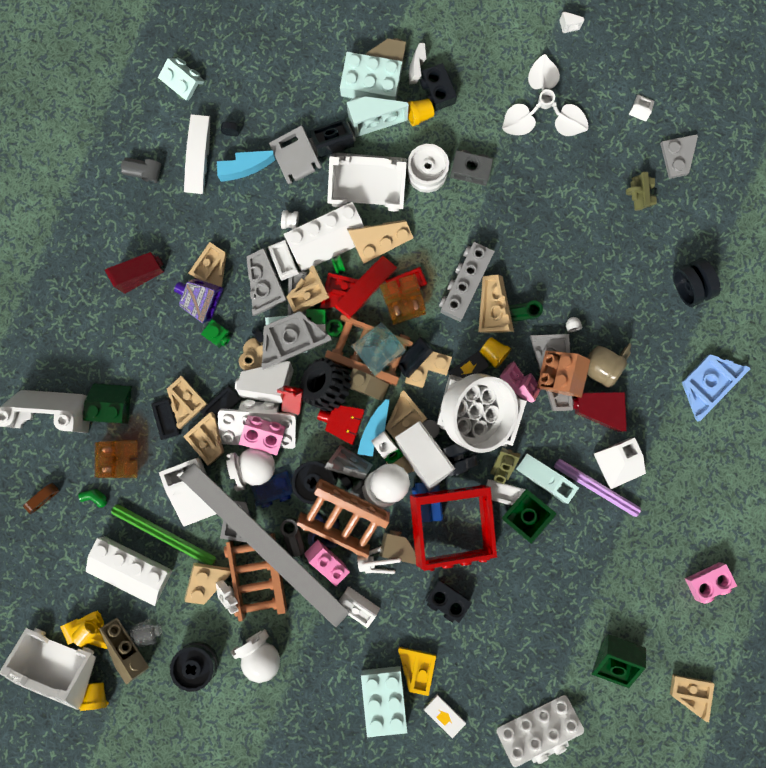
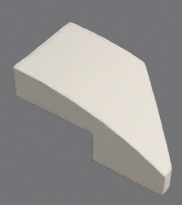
M419 43L409 68V84H417L421 77L420 65H423L426 60L425 43Z

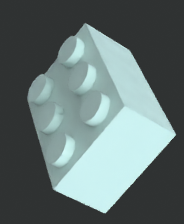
M347 52L340 84L341 96L348 98L373 97L396 101L402 72V61Z
M401 666L362 670L361 681L367 737L407 733Z

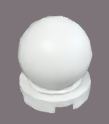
M249 448L243 451L240 456L236 452L226 455L230 459L226 461L230 479L235 478L237 484L234 486L236 492L245 490L246 484L252 486L262 485L269 481L274 473L275 461L270 453Z
M397 464L382 465L365 477L362 491L367 502L382 509L388 508L403 499L408 493L410 487L409 475L404 468Z
M265 629L246 640L247 643L243 646H236L231 651L234 659L241 658L240 666L243 674L250 681L257 683L271 680L277 674L280 667L278 650L272 644L266 643L269 635Z

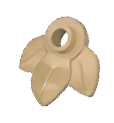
M251 338L244 344L243 354L239 357V365L245 371L262 366L263 345L259 346L256 338ZM250 358L252 363H246L245 359Z

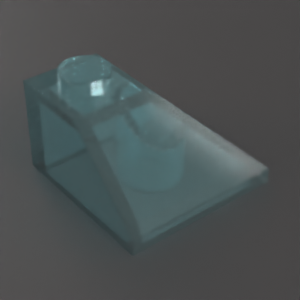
M382 322L351 345L374 376L378 375L406 352V349Z

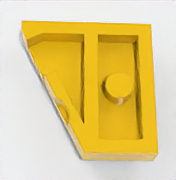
M399 647L398 652L409 692L429 696L436 654Z

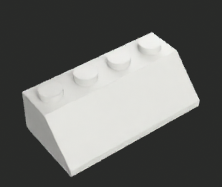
M350 202L284 233V236L301 272H304L313 265L315 267L355 248L347 229L362 228L364 225L353 202Z
M105 536L96 539L88 555L86 567L87 573L154 606L173 571Z

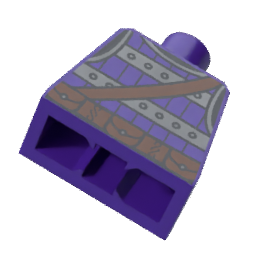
M199 279L190 280L186 285L178 282L174 288V292L182 295L179 302L180 307L202 323L212 319L223 291V287Z

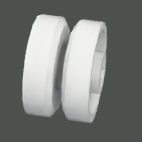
M435 144L419 145L412 150L408 157L407 177L413 188L420 192L430 193L442 187L447 179L449 169L447 154Z

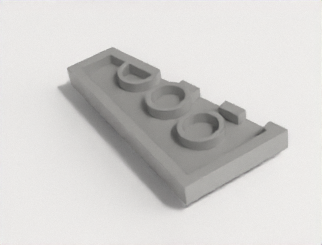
M569 334L530 336L540 372L545 351L570 353ZM546 390L552 411H573L572 396Z

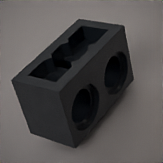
M443 63L422 71L420 84L423 90L426 89L428 93L426 98L432 102L434 111L456 103L457 96ZM436 78L438 81L432 82L429 79ZM439 94H441V95H443L445 98L439 99V98H437L436 96L439 95Z
M437 579L425 598L428 602V607L436 612L439 609L445 613L443 616L452 623L454 620L460 623L472 604L471 600L440 579ZM435 593H444V599L436 601L434 599ZM459 603L461 605L460 610L452 612L450 610L452 604Z

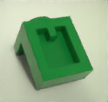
M213 319L201 333L202 336L219 348L222 345L226 346L231 339V332Z

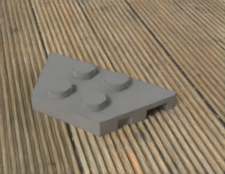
M296 312L264 326L261 367L264 370L327 343L332 339L302 312Z

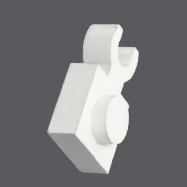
M224 580L216 582L217 595L221 603L228 609L230 614L238 612L239 610L236 607L238 602L234 597L232 587L227 586Z

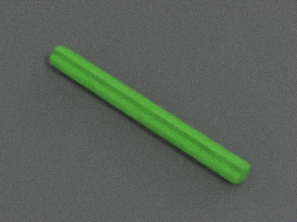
M119 504L115 505L111 511L113 515L204 564L213 565L216 557Z

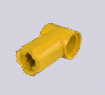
M98 610L81 619L77 618L60 626L68 645L73 643L72 634L85 620L94 621L99 628L104 626L102 616Z
M85 620L72 634L73 642L79 647L91 644L107 649L99 630L100 628L92 620Z

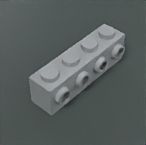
M473 242L471 247L467 246L463 255L466 259L464 263H459L455 271L458 276L456 280H451L447 288L450 292L447 297L443 296L439 307H442L440 313L461 322L495 251L476 242Z

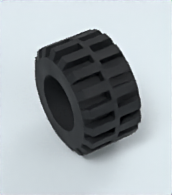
M327 358L316 359L313 361V364L310 363L300 380L299 388L303 389L302 399L306 403L324 411H333L335 408H339L340 404L345 402L346 396L349 395L348 391L351 389L349 371Z

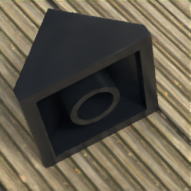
M345 119L309 131L319 158L354 147L353 134Z

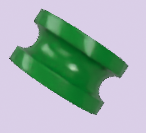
M340 255L336 259L331 258L336 274H339L341 270L344 272L345 268Z
M335 319L330 320L326 325L327 334L331 337L341 335L343 330L342 323ZM332 324L340 326L337 333L329 331Z

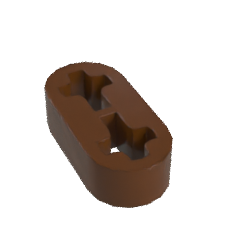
M51 483L28 500L23 507L29 514H32L60 490L54 483Z

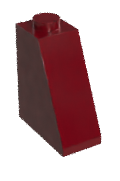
M152 252L109 267L105 269V272L113 287L126 294L164 272L162 269L164 263L159 255L155 256Z
M625 392L583 393L582 397L574 396L573 409H575V414L617 432L626 431Z

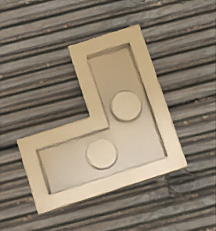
M433 351L409 378L406 377L405 383L423 388L428 370L447 376L452 357Z

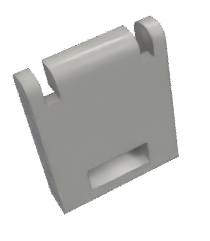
M303 126L269 143L288 184L293 183L290 177L291 174L294 180L298 181L315 172L312 164L314 162L318 169L322 168ZM295 136L297 137V141L283 148L282 143Z

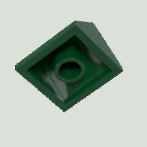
M526 489L501 519L532 544L555 518L557 513Z

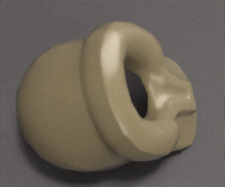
M631 343L623 349L620 356L605 347H595L587 357L590 359L587 375L607 388L612 387L627 365V359L631 354Z

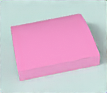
M514 361L508 364L500 375V378L507 382L518 396L531 403L536 400L541 390L537 388L538 382L531 373L524 376Z

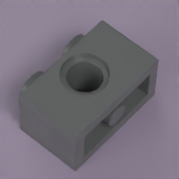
M456 150L450 178L486 186L493 159L484 154L474 155L467 150ZM473 164L476 166V169L471 170L467 165Z

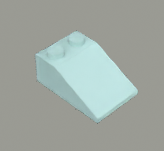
M355 97L347 102L348 118L355 137L408 120L409 105L407 102L373 97Z

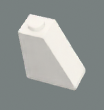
M280 362L264 370L262 367L242 371L240 377L235 382V389L242 398L282 404L283 394L277 393V389L290 385L293 375L291 362Z

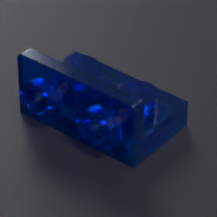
M287 471L272 476L269 481L262 485H251L256 500L255 505H261L262 508L273 505L272 501L280 499V502L291 498L290 494L294 493Z

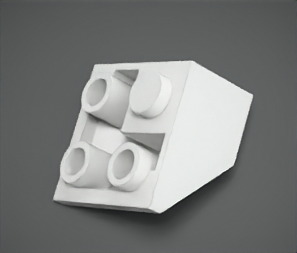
M628 438L594 453L610 489L646 474L644 457L635 438Z

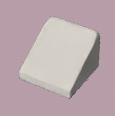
M562 12L559 20L562 32L567 33L580 30L584 17Z
M637 95L629 115L647 121L652 112L654 101Z

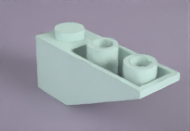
M529 454L525 455L516 468L520 473L563 503L568 504L579 489L568 479Z

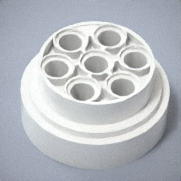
M472 374L452 385L446 392L441 406L442 420L447 434L456 444L473 452H490L504 444L516 426L518 418L517 397L512 387L504 380L487 374Z

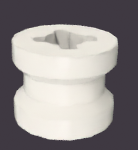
M283 210L281 228H292V230L297 228L299 212L289 213L287 210Z

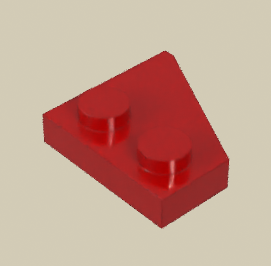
M328 273L325 289L329 298L321 302L320 309L324 310L335 307L358 279Z

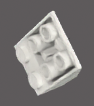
M195 458L159 472L165 491L183 526L216 514L179 478L193 463L206 474L201 458Z

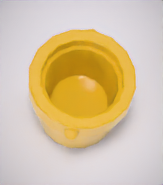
M430 99L407 102L409 105L408 119L412 126L419 125V123L434 117V108Z
M490 337L481 348L480 353L492 366L498 368L510 353L511 348Z
M104 683L88 684L84 700L79 708L80 711L106 708L109 702H107L105 697Z

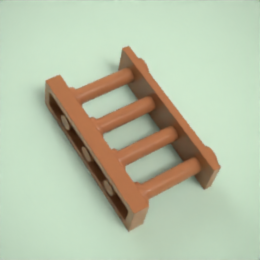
M341 314L340 319L345 322L336 348L332 352L327 350L325 359L327 358L352 370L355 368L386 383L397 386L399 377H396L397 373L395 372L405 347L411 348L413 342L410 341L411 338L402 334L396 336L357 321L356 316L348 319ZM353 325L363 329L353 356L347 358L343 356L342 351ZM371 332L381 337L371 363L365 365L360 363V357ZM389 339L397 342L398 346L389 369L383 372L378 370V363Z
M319 479L314 495L318 497L308 515L302 512L299 514L297 526L353 551L358 556L368 558L370 544L367 543L377 526L386 529L390 520V512ZM324 501H329L335 504V507L326 523L315 519ZM342 509H346L352 512L353 515L342 532L332 526ZM364 518L371 521V523L359 540L350 534L358 520Z
M270 533L269 535L276 541L275 533ZM232 540L226 542L224 554L229 559L234 596L238 602L236 607L239 611L234 613L235 617L238 616V621L240 622L245 619V613L270 608L277 609L278 614L286 613L288 609L282 576L267 561L237 566L235 554L255 550L249 544L234 546ZM262 569L271 571L272 578H269L268 581L240 586L238 575L240 573ZM269 588L274 590L275 597L272 600L243 605L242 593Z

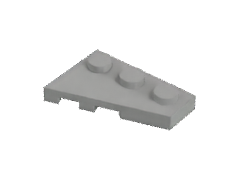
M263 248L247 256L248 277L251 286L250 297L253 307L252 316L261 314L288 301L266 250Z

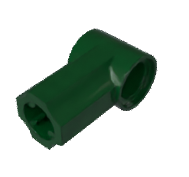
M535 300L528 303L509 305L512 322L529 319L535 320L542 314L543 306L539 301ZM529 307H537L538 314H530Z

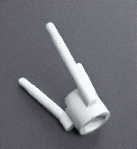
M381 546L370 550L368 558L363 556L357 557L359 572L365 571L366 574H394L395 570L376 569L375 565L399 563L401 559L374 561V556L370 555L379 552Z

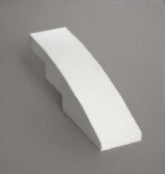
M191 115L184 192L204 194L207 155H209L210 116Z

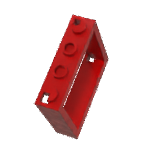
M478 485L410 495L416 566L423 571H434L436 567L447 569L453 568L454 564L471 565L473 561L487 562L491 558H497L491 487ZM479 497L483 549L425 558L421 505Z

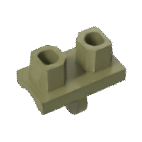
M642 172L639 176L633 177L631 187L626 189V195H632L635 211L651 207L657 203L656 196L650 195V189L655 186V178L649 177L648 172Z
M502 447L490 474L494 475L493 480L505 484L506 480H509L521 454L512 453V450Z

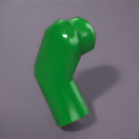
M98 489L78 494L80 502L92 500L100 508L107 504L105 494Z

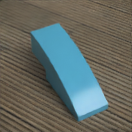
M272 150L235 153L236 160L217 161V176L222 182L254 174L275 161L274 152Z
M385 399L370 418L363 432L357 454L373 457L374 445L371 440L385 431L389 400Z

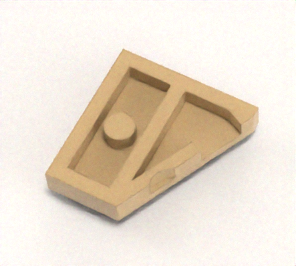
M180 376L167 388L172 402V410L177 421L176 425L179 429H182L207 405V402L183 376Z
M213 412L206 415L183 436L208 466L224 453Z
M673 674L670 695L704 721L709 722L714 683Z

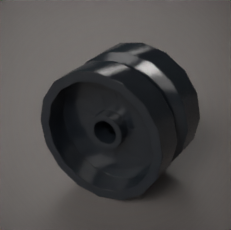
M699 258L689 263V265L676 268L673 272V282L679 296L689 307H694L703 303L704 300L708 301L720 294L721 288L718 275L711 263L704 258Z
M458 444L441 449L455 468L447 477L462 474L480 464L477 454L464 456V453L471 450Z
M309 461L301 464L295 470L292 477V489L300 501L307 504H314L318 496L314 495L316 485L313 486L311 484L313 479H316L317 482L319 479H322L336 486L334 472L326 469V464L319 461Z
M199 641L185 645L172 658L170 664V676L173 683L178 688L187 692H194L204 688L216 675L219 666L218 656L215 650L207 643Z

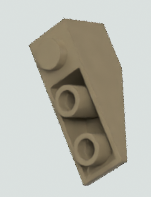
M118 618L99 629L115 668L126 685L149 668Z

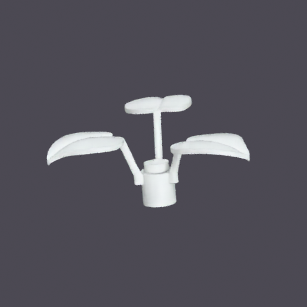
M546 54L542 55L533 64L528 76L529 84L533 89L542 88L538 104L531 112H529L528 107L524 104L511 106L505 115L502 126L503 131L508 134L524 135L531 132L536 124L534 117L531 115L540 107L548 109L551 106L558 115L555 120V127L560 134L574 136L588 130L586 116L579 107L566 104L561 112H559L554 102L555 94L549 89L557 85L560 74L556 65Z

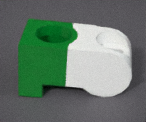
M306 309V317L326 333V310Z
M385 431L371 440L374 447L388 464H393L404 456L395 441ZM397 452L395 456L388 458L390 454Z

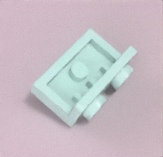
M178 57L176 59L168 58L158 77L185 100H189L192 97L198 84L205 82L200 77V73L187 67L186 62Z

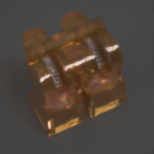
M415 274L400 278V287H398L396 280L379 285L393 325L426 314L424 300Z
M137 440L95 442V478H137V460L130 461V458H137Z

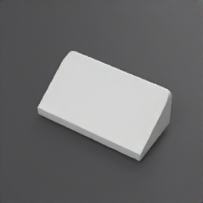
M349 586L339 599V602L350 612L348 615L366 628L369 627L380 610L378 606Z

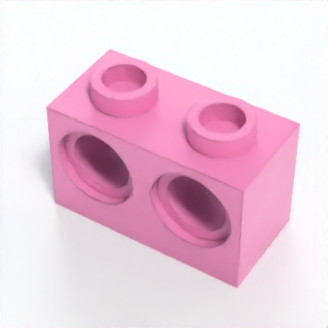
M248 415L239 445L277 455L286 426L277 422L262 420L257 416L252 417Z
M319 540L304 553L308 562L335 586L350 573L345 563Z
M721 562L685 578L694 599L704 604L713 601L717 595L730 593L732 588L737 586L727 564ZM722 575L723 581L718 585L717 579ZM705 584V591L700 593V586Z

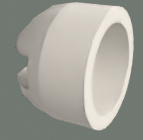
M571 317L566 322L567 332L579 331L583 328L581 321L577 317Z

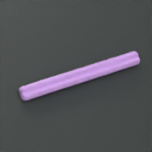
M561 459L556 461L555 469L627 513L637 517L641 512L640 507Z

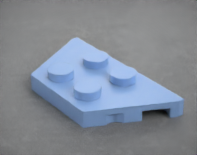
M711 354L707 355L682 381L695 420L701 421L750 368L735 364L733 361L720 359Z

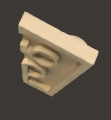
M405 220L347 229L363 264L413 239V235Z
M501 275L483 276L478 331L480 333L514 332L503 276Z

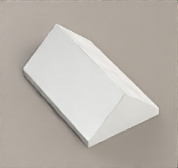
M421 421L395 437L396 445L428 491L433 490L455 469Z

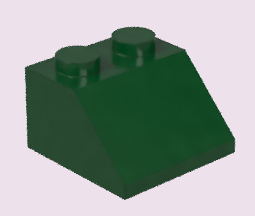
M93 384L85 399L83 421L128 424L132 386Z
M608 634L600 646L592 675L630 688L646 669V648Z

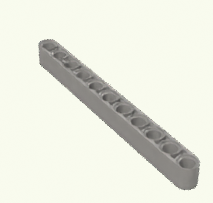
M195 463L179 477L332 625L337 627L350 613Z

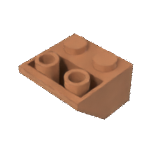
M545 351L537 388L567 396L582 397L590 359L576 353Z

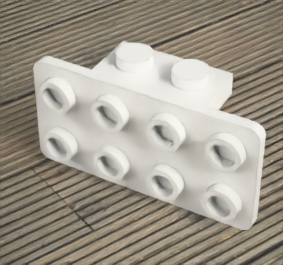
M254 400L241 401L238 410H219V435L222 444L239 445L248 415L252 417L257 416L262 420L277 422L286 426L279 448L293 449L296 445V415L292 413H279L280 403L255 402Z
M565 695L497 728V734L513 767H518L530 760L533 763L538 762V764H541L549 759L548 756L554 753L559 755L567 750L566 747L569 746L568 741L584 733V728Z

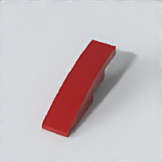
M382 256L339 300L335 308L350 319L395 272L397 267Z

